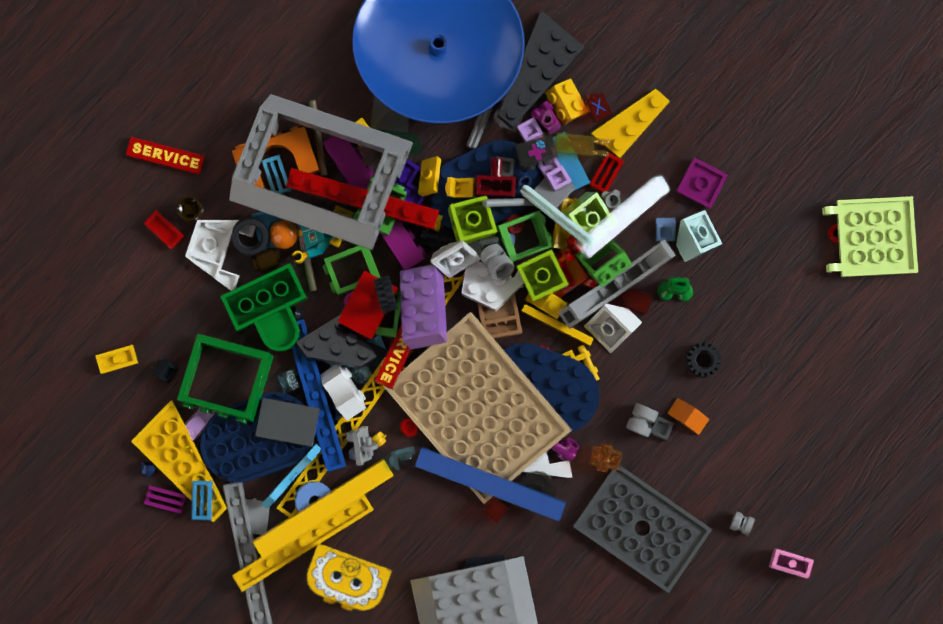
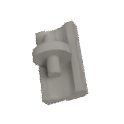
M362 426L357 430L349 431L346 434L347 441L354 443V447L349 450V459L355 460L356 465L362 466L364 462L372 459L373 450H376L378 445L376 442L371 441L368 426Z

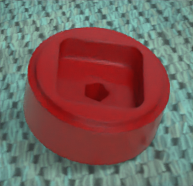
M510 215L505 219L504 222L510 221L520 216ZM524 221L507 227L508 232L511 234L520 233L524 228Z
M572 234L566 238L569 250L578 254L584 249L582 242Z

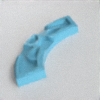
M317 444L294 466L261 505L269 508L295 477L321 451Z

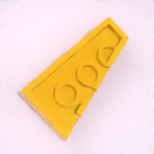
M654 89L593 131L591 135L614 155L621 158L670 101L657 89Z

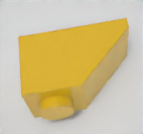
M530 293L525 298V301L556 320L560 316L559 312L568 304L553 293L533 302Z

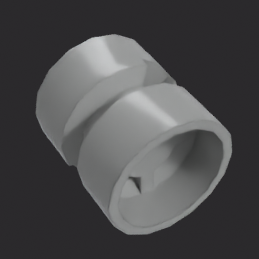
M492 244L481 252L480 260L494 280H503L511 275L514 270V264L499 244Z
M636 403L632 411L634 416L629 418L626 429L649 437L652 430L651 423H655L659 412Z

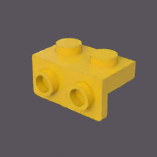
M572 79L554 85L545 92L562 125H566L571 120L589 112Z

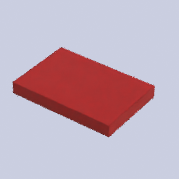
M364 271L337 322L372 340L386 312L382 313L374 284V279L378 277ZM392 285L395 296L399 288Z

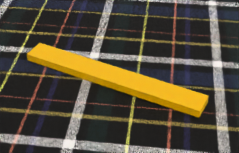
M381 459L252 542L261 557L264 558L394 475L385 460Z
M363 495L268 556L259 558L233 574L232 577L243 592L374 509L366 496Z

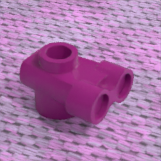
M545 101L539 108L531 112V116L552 134L560 129L561 123L556 118L551 103Z
M567 438L565 441L563 439L558 441L551 449L557 452V456L564 461L567 459L571 462L576 456L579 445L573 439Z

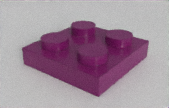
M694 157L676 192L711 209L728 175Z

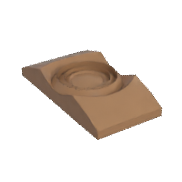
M515 293L496 312L478 303L481 324L494 339L522 334Z

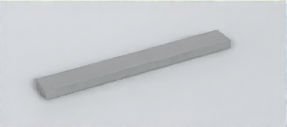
M235 482L222 486L241 570L259 558L257 549L252 542L255 539L243 483ZM262 579L245 590L252 624H273Z

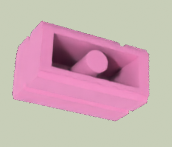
M774 548L769 567L809 579L814 560Z

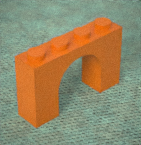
M298 125L290 128L289 132L282 133L280 131L276 133V136L271 135L272 137L268 142L265 152L277 147L287 149L294 155L300 171L311 174L320 172L305 127ZM245 144L236 146V150L232 151L236 165L239 162ZM260 174L258 182H255L254 185L265 189Z

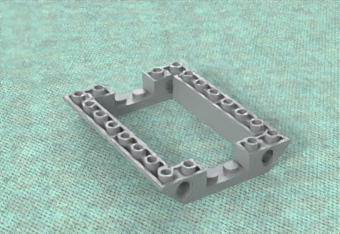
M270 94L259 108L235 169L229 200L372 250L386 215L384 208L396 177L400 178L413 142ZM280 118L383 153L358 221L254 185L255 182H258L262 172L259 169V165L271 135L276 136Z

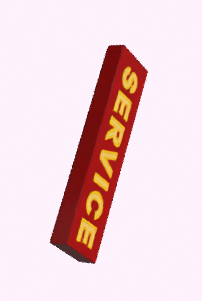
M134 137L130 138L126 156L198 175L201 174L205 156Z
M402 324L375 378V383L392 390L412 350L403 341Z

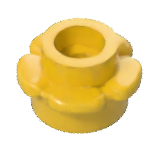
M380 431L371 438V441L376 442L379 448L386 442V435Z

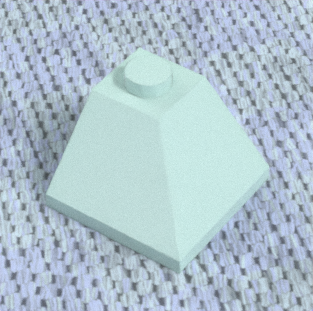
M705 210L680 221L676 246L684 262L722 244Z

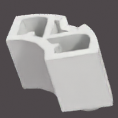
M334 365L320 375L323 387L331 396L336 409L346 420L366 409L364 403L366 398L352 381V374L347 367L343 368L342 365Z

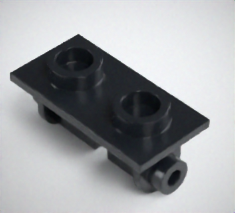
M423 227L420 245L440 249L449 243L457 242L454 232L441 229L437 232Z

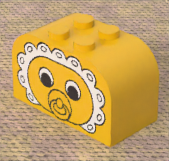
M318 544L308 570L307 580L310 588L316 594L323 596V600L328 603H342L341 607L350 611L354 608L368 610L375 607L381 601L392 570L323 544Z

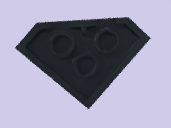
M340 315L296 342V347L306 360L310 361L320 360L325 361L327 364L353 366L355 369H362L375 361L377 357L358 332L337 322Z

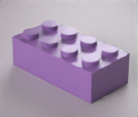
M433 264L400 271L403 341L410 349L447 343L444 273Z

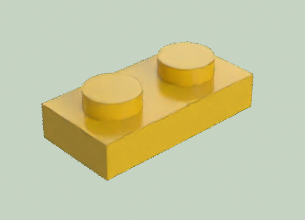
M133 345L96 355L100 374L139 364Z

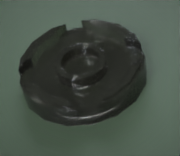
M529 472L519 482L520 485L555 498V481L545 472Z

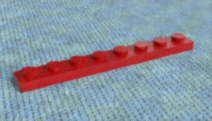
M291 168L286 184L287 188L360 209L363 208L369 190L293 168ZM389 196L384 208L385 216L433 230L435 229L440 212L436 209Z

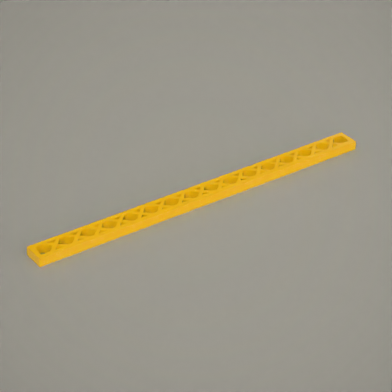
M465 272L461 277L453 278L452 276L449 279H446L447 276L444 274V283H452L451 292L445 293V296H447L445 306L464 281ZM385 358L361 390L363 394L366 391L372 390L374 393L373 401L364 402L365 405L369 406L366 410H363V415L356 418L352 417L349 420L342 417L335 426L336 432L337 430L339 431L337 435L340 438L342 450L348 443L347 437L343 441V436H346L347 433L342 434V423L351 421L352 430H357L386 390L384 386L375 387L374 381ZM321 451L306 466L278 505L277 509L288 517L298 512L295 508L291 514L283 508L286 501H295L296 487L311 481L320 482L327 472L325 464L319 465L318 457L322 454ZM317 468V479L308 481L307 472L310 469Z

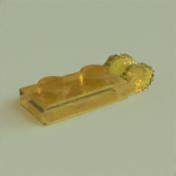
M557 133L555 152L608 157L609 152L594 150V143L610 145V140L598 139L592 136Z

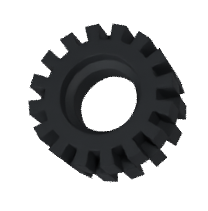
M389 275L374 279L382 313L398 309Z
M707 342L694 345L686 356L687 368L697 377H708L715 374L722 362L721 353H719L718 348ZM704 352L710 355L711 363L708 367H700L697 364L696 358L698 354Z

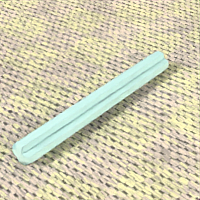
M528 185L522 186L519 191L521 195L585 246L592 244L594 238L531 187Z

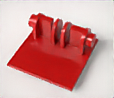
M567 246L555 254L556 260L569 285L554 292L559 298L589 278Z

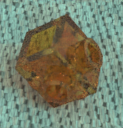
M601 444V447L593 446L589 465L596 466V470L601 472H608V469L619 471L622 452L613 450V446Z

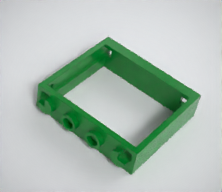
M197 334L177 400L183 403L182 406L193 409L195 406L199 407L201 412L211 414L213 411L217 412L218 416L229 419V416H232L240 423L247 424V421L254 423L274 356L268 352ZM204 346L261 361L245 412L188 397Z

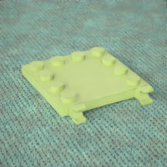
M913 196L837 200L836 206H825L822 208L823 216L837 214L840 263L826 265V273L841 272V277L918 273Z

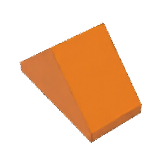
M679 398L676 399L667 413L698 435L709 421V418L698 409Z

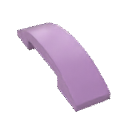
M534 117L518 125V131L528 151L533 150L532 144L534 143L536 148L542 150L540 147H537L538 144L536 142H539V140L545 142L540 144V146L545 145L543 148L546 150L545 153H541L542 159L536 160L535 155L533 157L538 168L554 191L572 182L563 165L559 164Z

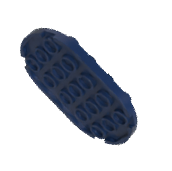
M505 140L489 142L457 157L440 168L438 192L429 195L431 208L439 210V215L443 216L441 224L453 230L448 214L449 205L474 198L448 197L445 191L447 178L476 179L477 175L488 176L490 175L491 167L490 158L496 156L515 159L513 177L519 174L520 171L527 172L532 179L528 186L534 190L540 184V172L534 157L529 156L528 150L523 146ZM517 184L515 185L514 198H525L520 194L521 188ZM487 197L488 199H514V198H495V197ZM528 206L490 208L494 222L497 224L504 221L510 215L520 213Z
M521 343L504 349L506 354L570 427L571 431L569 433L579 430L592 419L599 404V387L596 378L587 366L573 358L534 344Z
M271 392L262 394L254 423L247 421V424L236 421L235 417L229 416V419L219 417L218 413L214 414L209 419L201 436V452L206 465L220 478L230 482L241 483L258 479L298 463L306 455L310 446L255 435L263 398L298 405L304 404L288 394ZM249 399L228 408L245 412Z

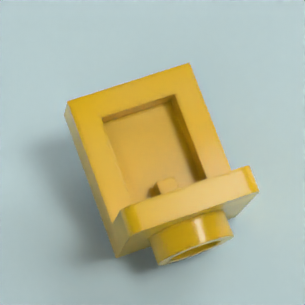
M448 177L445 184L447 196L452 198H476V179Z

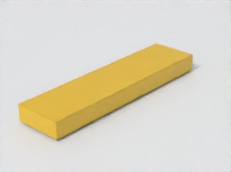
M524 305L522 313L588 346L594 340L592 337L572 327L569 329L566 324L528 305Z

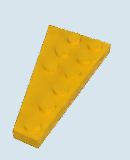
M171 400L131 442L191 501L193 481H213L211 521L215 522L227 509V506L194 441L191 439L173 400ZM197 485V507L199 509L201 485ZM205 485L204 514L206 516L208 485Z

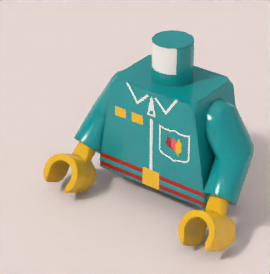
M295 223L301 249L305 251L304 253L295 251L292 254L293 256L299 254L302 256L300 260L295 262L301 264L305 258L309 259L323 254L330 245V241L335 239V237Z

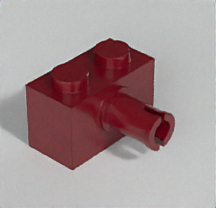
M496 157L490 158V175H477L476 197L487 195V197L514 198L516 177L502 175L503 158L497 159V166Z

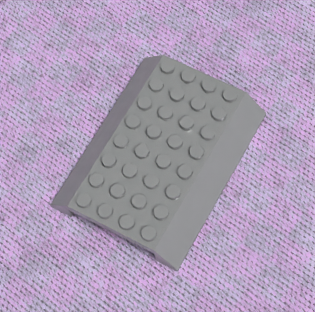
M524 556L410 580L419 624H538Z

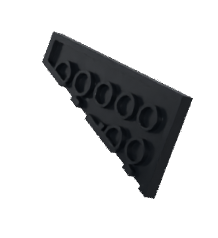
M542 10L524 50L519 74L507 92L497 116L511 129L584 49L580 42Z

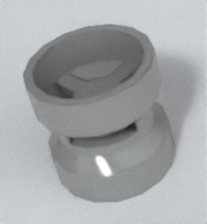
M736 511L730 524V529L734 531L739 530L742 534L748 536L755 518L745 517L742 513Z

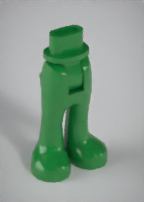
M671 277L662 281L658 286V297L661 300L667 301L673 297V294H676L680 301L686 302L692 298L693 288L687 278Z

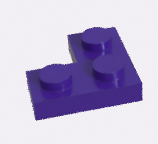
M407 159L400 178L396 177L394 183L405 188L404 191L407 192L405 201L421 205L426 196L419 195V188L412 185L421 167Z

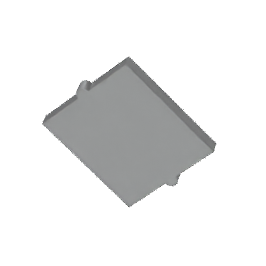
M544 178L534 191L558 208L575 189V185L570 183L554 191Z
M253 498V500L246 499L253 534L262 535L266 533L270 507L265 508L261 505L263 501H258L256 498Z

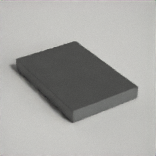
M263 398L255 436L313 447L320 409Z

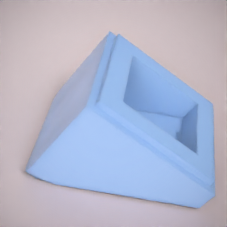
M656 218V241H663L664 239L665 241H675V218Z

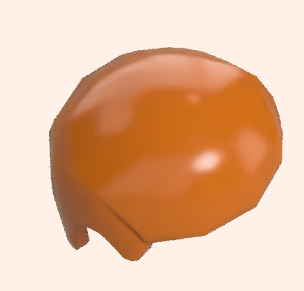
M281 219L271 226L269 238L276 248L288 249L295 244L298 238L295 223Z

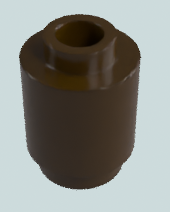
M272 247L260 251L251 257L256 271H264L278 266V261L281 260L278 250H273Z

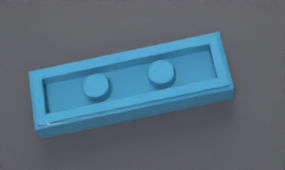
M563 132L548 139L556 159L561 166L563 165L572 181L571 184L575 185L573 191L590 184L566 133Z

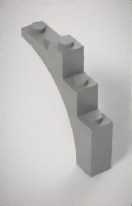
M664 239L633 261L631 266L603 287L598 285L559 312L560 316L570 329L648 277L676 255Z

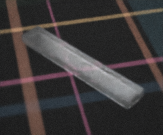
M657 174L588 232L594 238L590 246H585L579 240L576 242L585 258H590L670 191L661 174Z

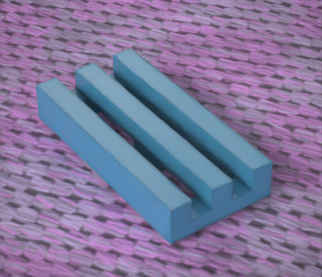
M193 481L192 520H212L213 481ZM197 485H201L200 516H196ZM205 485H208L207 516H204Z

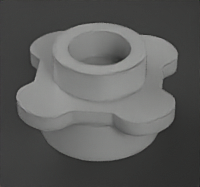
M618 190L602 192L601 197L607 209L620 207V192Z

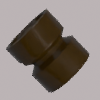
M185 196L177 204V213L187 223H196L197 220L202 219L204 207L197 198Z

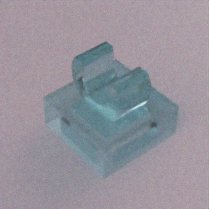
M289 370L278 376L284 394L302 385L301 381L297 382L295 376L299 374L298 371L293 372Z

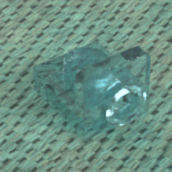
M414 446L392 451V456L389 457L391 468L395 467L396 471L400 470L398 458H401L402 461L412 459V455L416 454Z

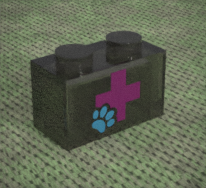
M552 135L516 144L513 147L519 170L525 169V172L536 169L537 165L543 164L544 167L552 165L558 158Z

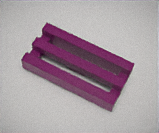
M149 485L144 504L182 514L186 495ZM152 490L182 498L181 502L154 495ZM150 498L180 506L179 509L166 505L150 502Z

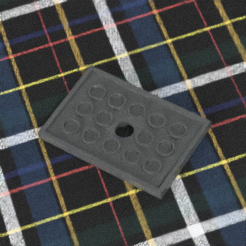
M617 463L573 526L667 593L671 591L712 531L710 527ZM641 520L648 522L650 525L649 533L644 536L638 535L635 531L636 523Z

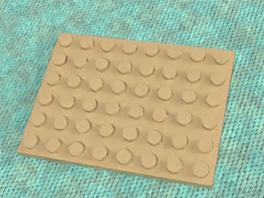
M471 312L447 332V343L430 346L400 373L393 390L384 386L442 455L510 481L571 431L565 421ZM471 488L483 504L493 497Z

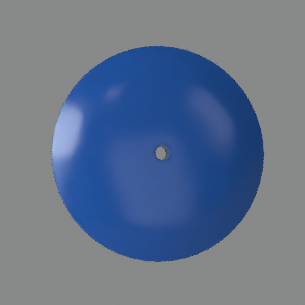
M364 0L355 20L352 39L353 54L358 72L372 94L385 106L404 117L435 124L454 123L471 119L497 104L510 90L519 74L525 46L522 23L511 0ZM441 43L443 46L437 48L434 46V44Z

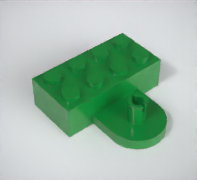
M290 263L220 296L237 332L255 325L264 344L274 351L289 350L298 341L300 330L290 308L308 300Z

